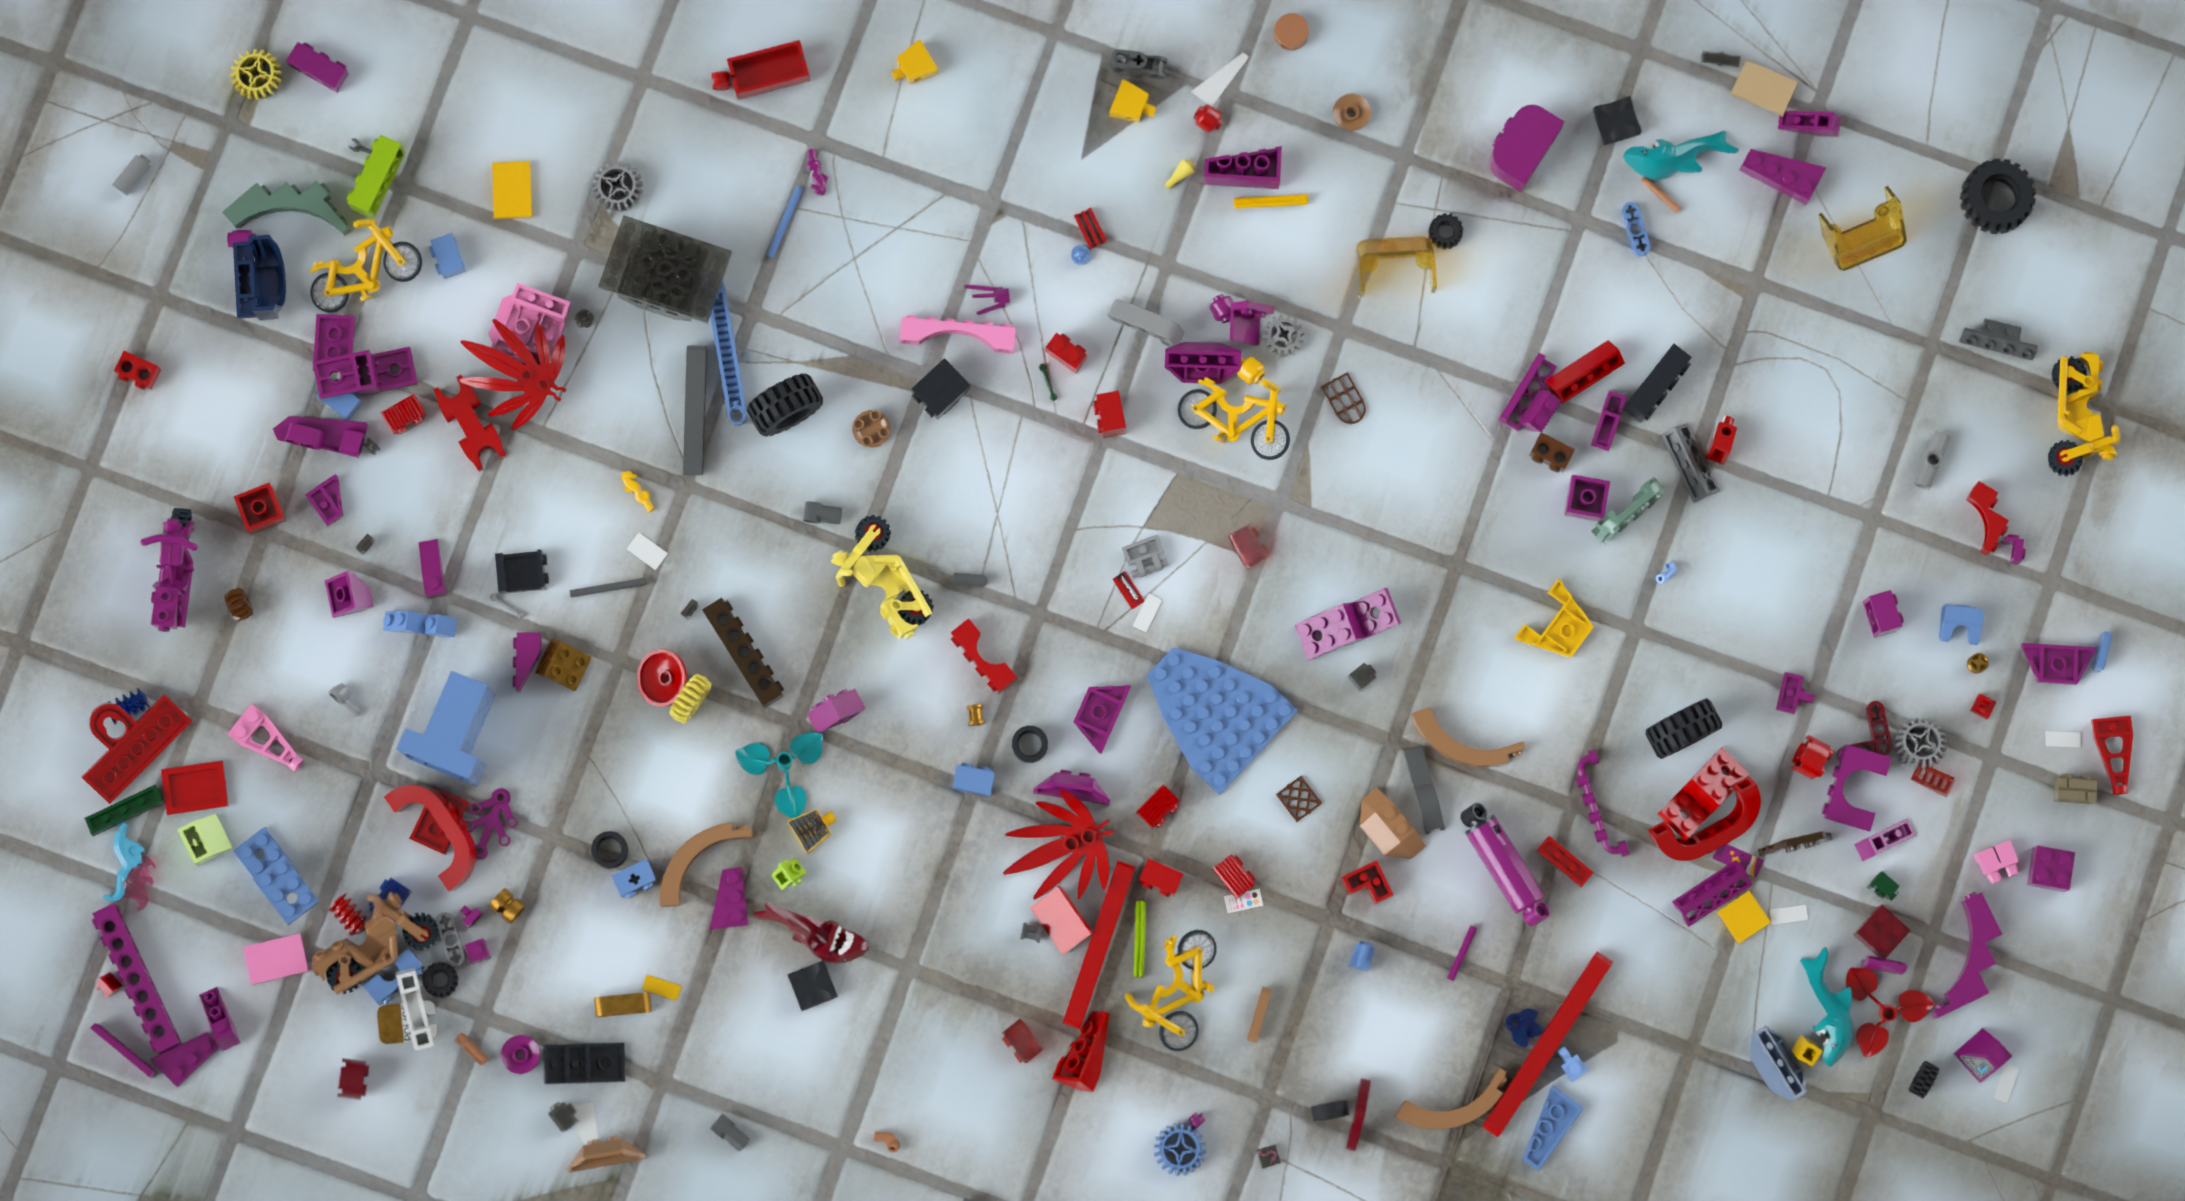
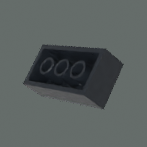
M1673 344L1629 399L1623 410L1640 423L1644 419L1648 421L1657 409L1654 407L1655 404L1659 406L1668 395L1666 390L1671 391L1680 380L1678 375L1682 377L1691 366L1689 361L1692 357L1676 344Z

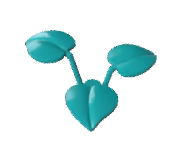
M811 732L798 735L790 743V751L793 754L781 752L777 758L768 761L770 758L768 748L760 743H752L735 751L738 763L749 774H763L766 770V765L777 763V767L785 772L787 789H780L775 795L774 802L776 808L781 813L792 819L800 816L806 805V793L800 786L790 787L788 770L792 766V759L799 758V761L804 764L815 763L822 753L823 734Z

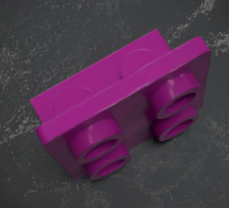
M1248 300L1231 303L1230 341L1258 346L1260 318H1266V315L1274 314V306Z

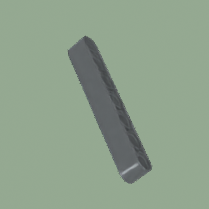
M687 346L683 475H703L706 346Z

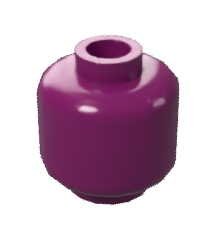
M1217 295L1209 306L1214 319L1222 324L1230 321L1231 303H1234L1230 296Z

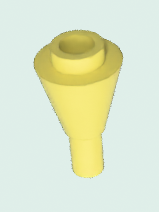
M1182 159L1173 176L1165 183L1167 188L1170 190L1178 181L1195 173L1193 170L1195 168L1194 164L1189 159L1186 161Z

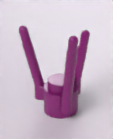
M964 285V288L993 291V293L972 295V298L993 297L994 303H998L978 311L977 315L998 308H1005V304L1010 303L1008 288Z

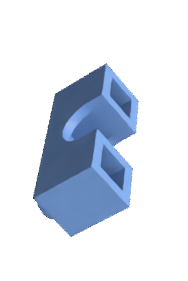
M406 949L394 962L399 971L415 968L417 978L423 974L422 970L425 968L410 949ZM377 974L363 986L379 1005L388 1004L394 998L392 995L399 991L397 979L385 981L380 974Z

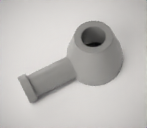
M343 683L333 687L328 692L337 703L348 709L354 717L361 711V709L357 708L347 699L350 690Z

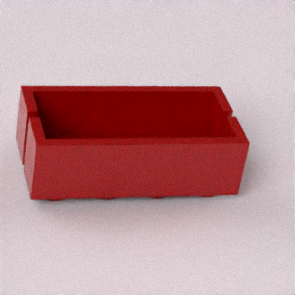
M800 40L727 59L737 100L811 81Z

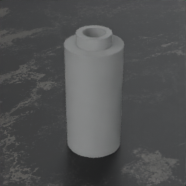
M142 154L140 156L135 155L112 185L128 196L150 169V160Z

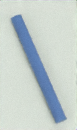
M795 188L766 256L774 258L803 189Z

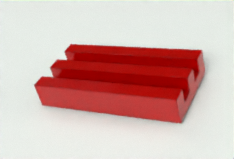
M1091 207L1074 215L1089 250L1107 243ZM1088 214L1090 215L1097 229L1101 241H1098V238L1088 220ZM1081 217H1083L1091 233V236L1095 242L1094 244L1091 243L1082 225V222L1080 220Z

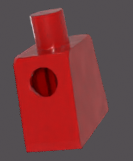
M1724 416L1722 422L1718 423L1705 459L1724 465L1731 452L1737 427L1733 426L1734 418Z

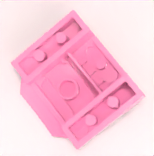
M517 283L513 294L502 299L495 319L509 328L524 343L538 365L540 361L536 349L535 329L536 324L539 323L548 343L550 363L554 347L562 335L572 304L570 301ZM492 324L488 333L493 343L491 348L503 352L526 365L506 344L495 325Z

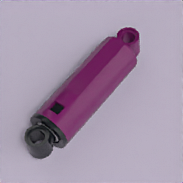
M1478 802L1462 811L1460 815L1461 821L1466 827L1470 828L1464 833L1516 914L1523 911V919L1529 926H1536L1547 919L1550 915L1549 908L1544 902L1539 901L1545 895L1495 815L1493 814L1487 818L1486 808Z

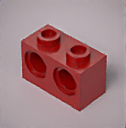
M123 351L114 372L118 374L117 378L122 381L128 382V380L135 382L134 386L142 390L146 388L152 390L162 369L151 362ZM127 364H132L131 371L124 372V367ZM144 372H149V378L142 380L141 375Z

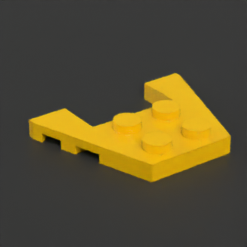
M1557 579L1548 591V594L1563 604L1560 611L1542 635H1539L1524 624L1514 639L1571 658L1594 626L1564 587L1562 581Z

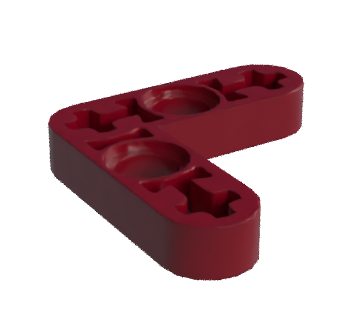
M1872 701L1866 707L1872 740L1851 744L1850 746L1857 748L1867 746L1871 752L1886 756L1892 751L1893 745L1885 709L1881 702ZM1873 705L1880 709L1877 712V717H1882V720L1872 722V719L1876 718L1875 713L1870 711ZM1880 723L1884 726L1882 734L1875 732V724ZM1886 735V738L1883 739V744L1888 746L1885 752L1882 749L1879 750L1878 747L1881 745V739L1877 741L1876 737L1880 738ZM1838 750L1836 754H1837V759H1838V761H1840V759L1838 758V753H1839V750Z
M1361 1078L1359 1083L1355 1113L1346 1144L1347 1150L1356 1151L1367 1109L1371 1082L1368 1079Z

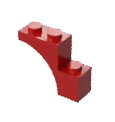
M1978 481L1966 500L1977 509L1983 520L1985 537L1980 552L1988 555L1990 552L1994 553L1999 545L1997 540L2007 532L2009 527L2006 525L2009 520L1989 509H1993L1998 501L1996 496L1999 492Z

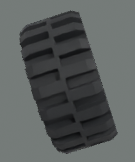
M1996 158L1991 162L1987 160L1978 165L1968 175L1961 187L1960 199L1962 203L1960 205L1961 209L1966 211L1964 216L1966 219L1971 218L1973 221L1971 224L1974 227L1978 225L1981 227V231L1986 232L1990 230L1991 234H1997L1998 232L2002 234L2008 233L2009 230L2016 229L2031 214L2032 207L2036 202L2034 198L2036 188L2032 187L2034 184L2033 179L2027 177L2029 172L2026 169L2022 171L2019 168L2020 164L2015 163L2013 165L2010 164L2011 160L2004 159V161H2000V158ZM1988 181H2000L2009 186L2015 199L2013 207L2007 212H1997L1990 209L1984 203L1981 195L1984 184Z
M801 373L786 378L761 392L748 404L747 412L759 434L768 437L788 430L813 415L823 405V397L812 377L806 373Z
M1705 698L1646 729L1645 735L1656 756L1663 759L1722 728V721L1711 700Z

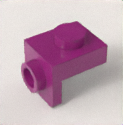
M2008 534V536L2002 538L2001 543L2012 545L2010 563L2019 564L2021 560H2024L2026 549L2023 548L2024 539H2020L2018 535Z

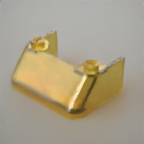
M1889 186L1884 187L1887 201L1875 208V218L1841 232V228L1837 224H1830L1823 213L1819 214L1822 236L1838 269L1842 271L1851 269L1905 245L1907 237L1901 202Z
M1425 236L1361 240L1356 247L1359 297H1363L1365 292L1364 273L1375 271L1378 266V259L1416 257V263L1420 268L1429 269L1431 293H1435L1437 288L1436 264L1430 239Z

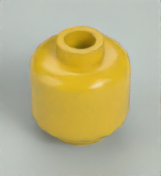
M1253 356L1246 359L1243 357L1241 359V369L1237 372V375L1249 385L1253 383L1258 384L1265 375L1264 365Z

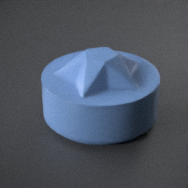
M1078 245L1073 248L1071 258L1074 263L1084 265L1090 259V251L1086 246Z

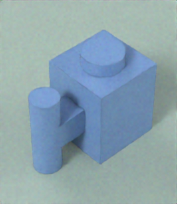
M1365 941L1356 943L1349 966L1368 972L1375 948L1371 947L1372 944Z

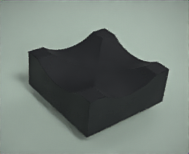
M1630 96L1593 108L1604 145L1641 134L1642 130Z
M824 960L787 974L801 1011L838 997Z

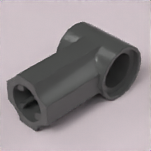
M812 501L805 502L804 522L815 524L824 522L840 525L842 508L825 506L822 503Z
M722 1113L710 1129L740 1152L749 1142L750 1138Z

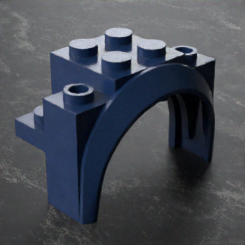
M270 235L248 236L247 242H234L233 256L237 318H258L260 321L279 319L278 312L284 306L286 298V275L278 244Z

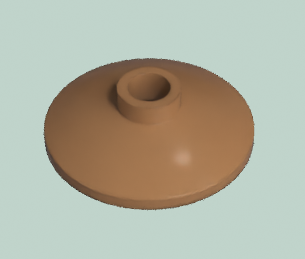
M1357 94L1343 95L1336 101L1333 108L1335 122L1347 131H1356L1363 128L1368 123L1371 115L1368 102ZM1353 111L1355 116L1350 117L1348 112Z

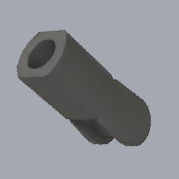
M954 573L953 585L984 587L988 583L985 575Z

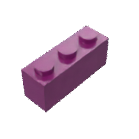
M297 42L286 60L288 65L338 93L349 75L345 69L346 66L339 61L334 63L329 60L330 57L323 52L317 53L313 51L314 48L308 43L304 42V44Z

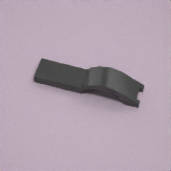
M1423 746L1404 750L1413 789L1420 805L1426 835L1430 834L1429 830L1437 828L1443 831L1445 827L1441 808L1432 783Z

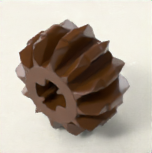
M238 587L225 594L226 605L235 620H245L253 615V608L243 589Z

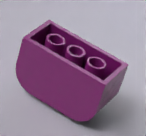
M1526 105L1520 108L1513 118L1511 116L1508 118L1502 130L1504 132H1499L1492 145L1494 149L1490 157L1492 173L1501 181L1521 192L1560 133L1565 121L1538 105Z

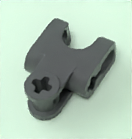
M1119 49L1112 53L1111 71L1118 76L1134 78L1145 76L1154 79H1164L1166 74L1163 73V69L1168 59L1162 56H1149L1142 52Z

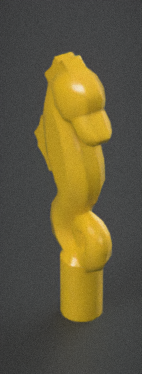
M631 471L621 473V479H623L625 484V491L635 492L636 501L642 503L648 513L653 511L655 508L649 500L650 493L647 490L642 491L641 485L632 479H636L637 475Z

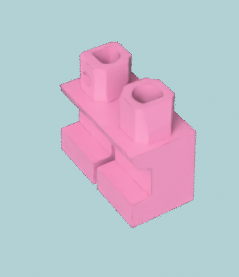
M2011 840L1973 855L1982 870V875H1986L1991 884L2002 880L1999 869L2004 868L2008 877L2019 873L2016 865L2018 858Z

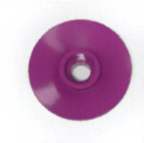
M524 1035L511 1037L504 1043L501 1050L503 1065L507 1070L515 1074H526L532 1071L540 1059V1050L537 1043L532 1038ZM520 1051H523L525 1053V1056L522 1059L518 1058V1053Z

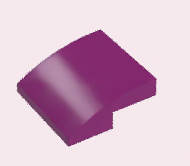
M1869 955L1866 956V960H1862L1861 965L1862 968L1903 975L1907 970L1905 962Z

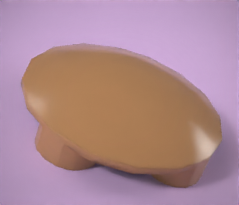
M867 410L856 417L853 422L852 431L854 438L859 444L874 448L886 442L890 435V424L885 415L880 413V411Z

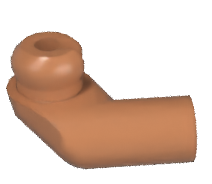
M874 1132V1141L884 1142L890 1152L898 1151L900 1143L893 1133Z

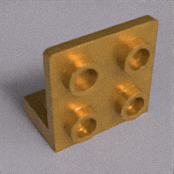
M551 638L535 673L549 678L572 691H576L591 660V656L560 640Z

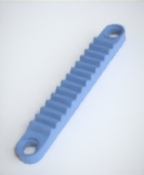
M713 276L707 280L705 288L727 414L733 425L740 426L747 420V410L727 295L723 280ZM712 282L720 283L721 287L718 291L715 292L710 289ZM735 411H741L743 418L736 421L732 418V414Z

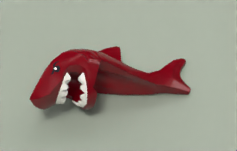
M770 903L764 904L766 910L754 912V916L758 918L777 921L788 926L795 933L792 937L793 940L803 943L814 955L826 962H850L863 956L869 950L868 943L862 936L844 929L835 921L829 920L825 922L782 909Z

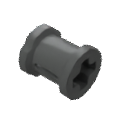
M1024 923L1021 939L1036 940L1037 943H1040L1043 926L1034 927Z

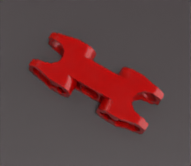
M459 375L456 378L460 385V391L456 397H445L438 387L433 390L446 421L450 423L457 419L466 437L458 442L467 458L480 472L484 470L480 462V455L485 449H494L501 459L507 456L493 424L491 423L483 428L474 409L482 404L473 388L460 382V379L463 377Z

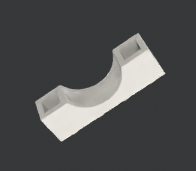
M415 968L395 972L414 1050L417 1051L434 1046Z

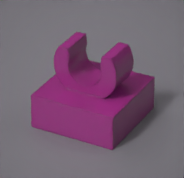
M467 906L460 910L466 916L462 922L469 928L483 915L476 907L473 911Z

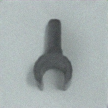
M351 139L357 143L356 147L349 146L352 151H362L371 155L372 150L362 146L357 139Z

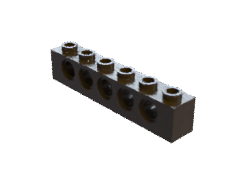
M721 597L702 609L761 705L763 708H766L784 697L782 694L784 688L779 680L775 682L772 678L774 672L770 666L763 664L761 660L764 658L758 648L755 650L751 645L754 641L748 632L744 633L741 629L744 625L739 617L734 618L731 613L734 609L729 601L726 600L724 602ZM727 615L730 618L727 624L719 623L721 616ZM733 631H737L740 634L739 638L735 641L729 639V635ZM747 647L750 649L749 655L745 657L739 655L740 649ZM754 663L760 665V669L756 673H752L749 670L750 666ZM765 679L769 680L770 686L767 689H762L760 682Z

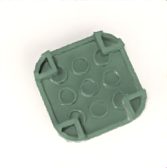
M1655 477L1651 478L1634 495V502L1618 515L1611 510L1603 519L1595 524L1596 527L1591 530L1600 542L1607 544L1618 531L1620 533L1628 526L1627 523L1632 519L1635 521L1643 514L1641 511L1647 507L1649 509L1656 504L1662 494L1665 493L1664 487Z

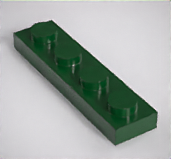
M153 785L85 817V821L91 835L94 837L164 802L157 786Z

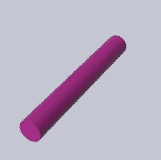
M1470 925L1447 979L1455 980L1477 931L1476 927Z

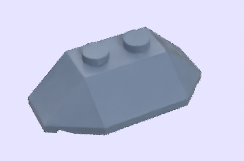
M1766 1025L1751 1034L1750 1058L1770 1091L1791 1101H1795L1807 1093L1804 1069L1792 1053L1784 1037L1770 1030Z

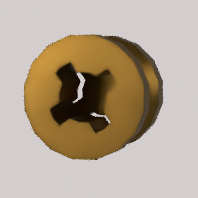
M1982 653L1972 655L1967 661L1968 670L1974 674L1983 672L1989 665L1987 656Z

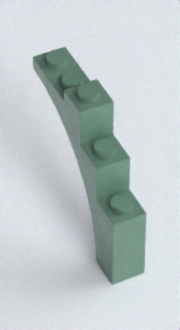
M317 181L302 193L294 184L290 186L288 182H285L272 194L265 185L260 186L256 183L222 212L237 230L263 215L293 211L321 218L333 225L344 236L350 232L347 227L349 225L348 221L343 216L339 218L335 213L337 209L331 202L327 203L331 200L328 194L331 191L324 183L320 185Z

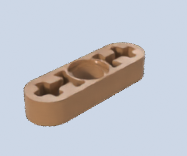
M1262 987L1247 1037L1248 1041L1257 1042L1272 991L1270 988Z

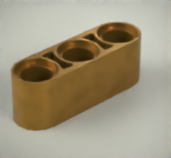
M650 992L594 998L596 1017L652 1012Z

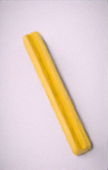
M1308 195L1234 198L1233 204L1235 209L1307 205Z

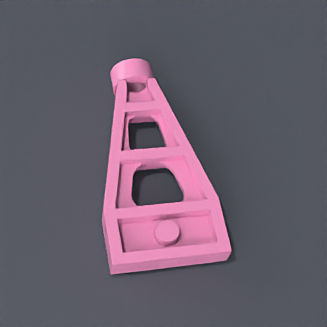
M252 704L228 732V735L243 747L287 765L294 772L304 763V759L296 754L269 717ZM260 726H264L270 733V739L264 745L252 740L253 734ZM275 740H278L285 748L280 756L269 751L270 746Z

